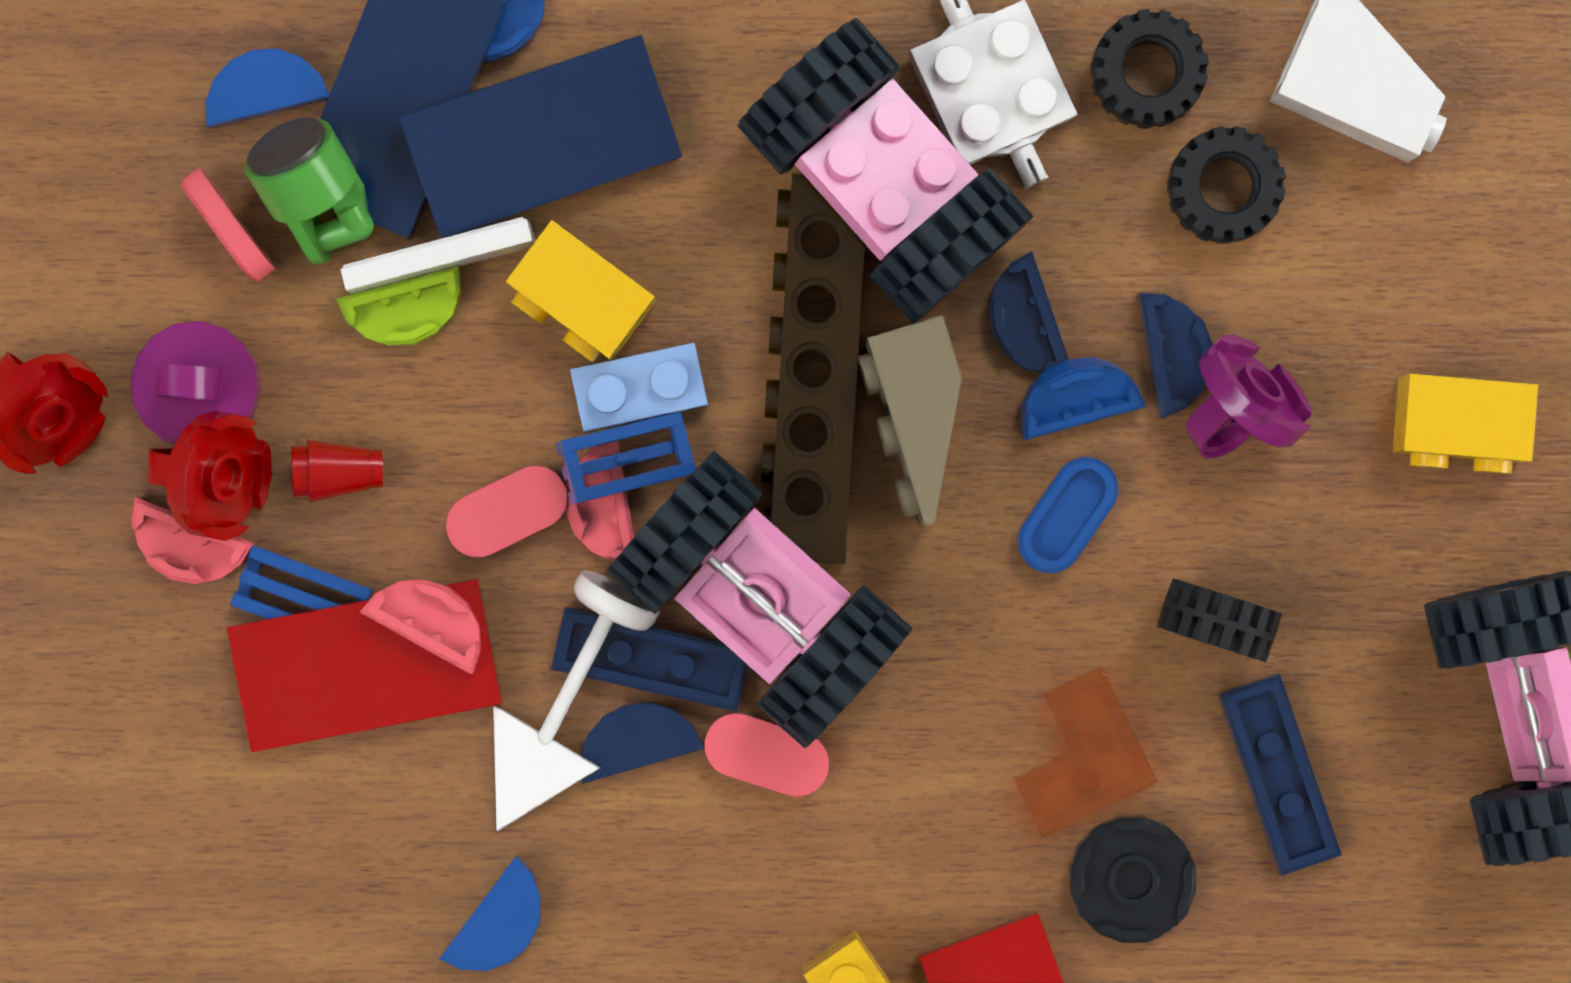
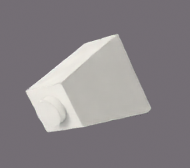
M1360 0L1313 1L1269 102L1407 163L1420 156L1422 149L1429 153L1433 151L1447 120L1446 117L1438 114L1445 99L1444 94Z

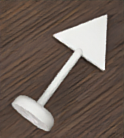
M582 570L575 581L574 593L578 600L599 614V617L540 731L497 705L493 706L496 831H500L600 769L597 765L553 740L613 623L615 622L633 630L644 631L652 627L661 612L659 610L654 614L628 589L615 580L592 571Z

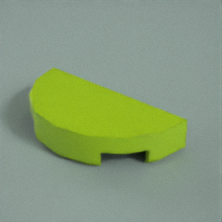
M459 266L336 298V301L345 320L365 338L390 347L417 345L437 335L454 316L462 294L461 269Z

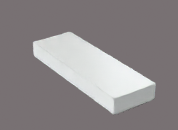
M524 217L345 264L340 270L346 291L355 294L456 266L461 267L531 248L536 240L530 222L524 219Z

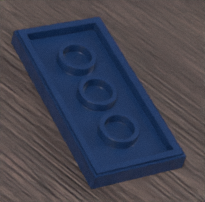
M502 0L367 1L320 119L330 124L356 168V172L364 184L368 212L375 225L412 239L427 199L398 117L472 92L508 3Z
M642 35L622 40L398 117L441 239L682 157Z

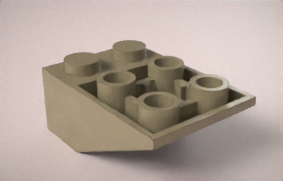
M943 315L869 337L865 343L867 354L858 356V368L866 394L871 396L879 393L886 415L877 418V421H875L886 458L898 454L905 477L894 482L905 519L917 516L920 527L935 523L962 381Z

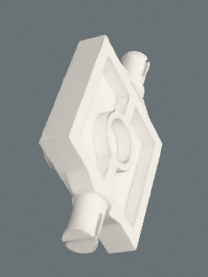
M939 0L951 26L940 37L911 49L907 55L944 136L970 165L987 157L1007 156L1010 154L1023 182L1024 189L1046 180L1049 176L1048 174L1046 175L1033 144L1045 131L1074 119L1078 114L1026 0H1022L995 13L973 15L967 0Z

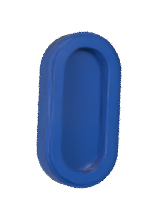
M1081 457L1066 463L1058 471L1022 523L1017 535L1019 554L1028 566L1039 572L1056 573L1067 569L1076 561L1114 506L1118 496L1117 478L1106 463L1096 458Z

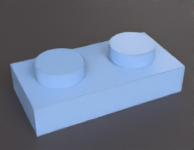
M695 343L570 369L583 432L708 406Z

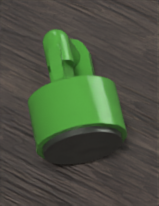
M309 117L288 121L266 133L252 147L245 162V174L272 218L278 222L287 223L300 247L313 265L317 266L329 262L332 258V250L365 240L371 236L374 230V222L368 212L364 184L327 121ZM332 207L338 218L322 223L318 215Z

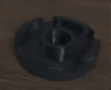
M1142 815L1116 816L1094 826L1077 844L1069 865V893L1079 915L1100 935L1121 943H1148L1169 932L1188 914L1196 893V866L1185 843L1165 824Z

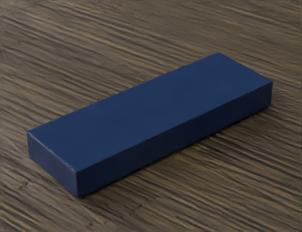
M565 607L551 670L570 673L599 614ZM614 622L586 678L737 712L748 665L723 642L653 626L647 630L638 631Z
M1276 673L1217 693L1278 874L1282 876L1341 856L1342 854L1281 675Z

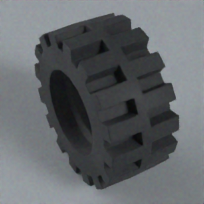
M1150 9L1139 10L1136 14L1130 16L1127 14L1106 31L1095 49L1090 75L1093 78L1092 88L1094 94L1100 98L1103 103L1101 106L1108 114L1111 112L1118 117L1117 121L1125 125L1133 124L1141 129H1149L1154 126L1162 127L1181 118L1193 107L1206 85L1208 77L1206 71L1209 62L1208 55L1204 53L1202 48L1203 40L1198 33L1194 34L1189 28L1190 23L1182 17L1180 20L1172 17L1171 12L1168 11L1150 12ZM1144 43L1156 44L1166 49L1172 56L1176 67L1175 79L1171 87L1165 92L1154 96L1142 95L1134 91L1126 83L1123 75V60L1126 54L1133 47Z
M1222 126L1204 133L1202 132L1181 149L1169 170L1167 193L1170 196L1171 202L1169 205L1172 213H1176L1180 219L1179 224L1186 231H1192L1196 234V238L1203 241L1210 240L1217 242V244H1229L1252 237L1273 220L1279 211L1278 208L1281 202L1284 200L1286 189L1283 188V180L1286 178L1284 167H1280L1277 159L1280 156L1274 147L1270 149L1264 143L1265 138L1258 133L1253 135L1246 132V128L1237 126L1225 128ZM1219 159H1231L1240 163L1248 171L1252 180V193L1248 202L1241 209L1233 212H1221L1212 208L1203 199L1200 191V177L1204 168L1209 163Z
M1173 578L1157 627L1267 662L1282 613Z

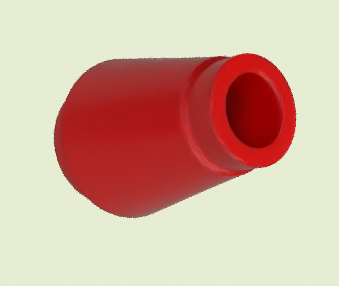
M307 439V446H291L293 497H309V503L370 490V488H383L381 449L369 450L363 447Z

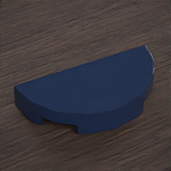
M1031 251L1010 263L996 281L988 305L991 334L1002 353L1022 369L1042 374L1046 369L1069 358L1033 252Z
M1139 293L1137 294L1158 415L1159 419L1186 409L1202 393L1206 382L1201 374L1199 359L1213 343L1204 321L1199 316H1196L1186 304L1172 299L1166 294Z
M654 702L625 704L604 715L587 735L581 756L600 767V769L582 779V784L701 750L705 746L694 725L674 709Z

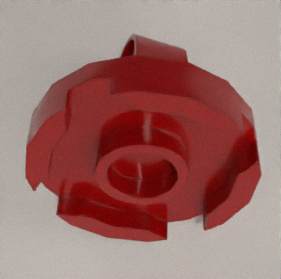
M6 352L0 359V460L7 468L23 474H36L37 472L32 466H41L53 461L59 468L73 461L90 447L104 426L106 417L100 411L103 396L108 398L107 387L84 360L67 353L44 354L24 363L10 352Z
M214 410L197 416L186 426L173 448H152L148 450L146 482L166 487L167 502L175 522L188 534L227 541L242 535L249 528V526L241 525V523L248 517L252 508H263L268 497L272 478L271 450L266 440L257 439L254 429L251 427L257 424L251 418Z

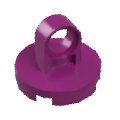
M202 321L176 323L153 335L137 355L131 375L133 404L143 423L161 439L174 444L182 430L199 415L216 410L252 418L261 394L259 366L254 357L250 355L246 345L228 329Z
M1222 335L1199 359L1201 374L1212 395L1187 420L1185 428L1201 456L1206 459L1218 458L1234 451L1251 435L1278 448L1291 447L1311 427V425L1305 424V422L1312 416V408L1303 390L1289 372L1279 363L1271 371L1267 369L1260 361L1253 357L1261 348L1237 335Z

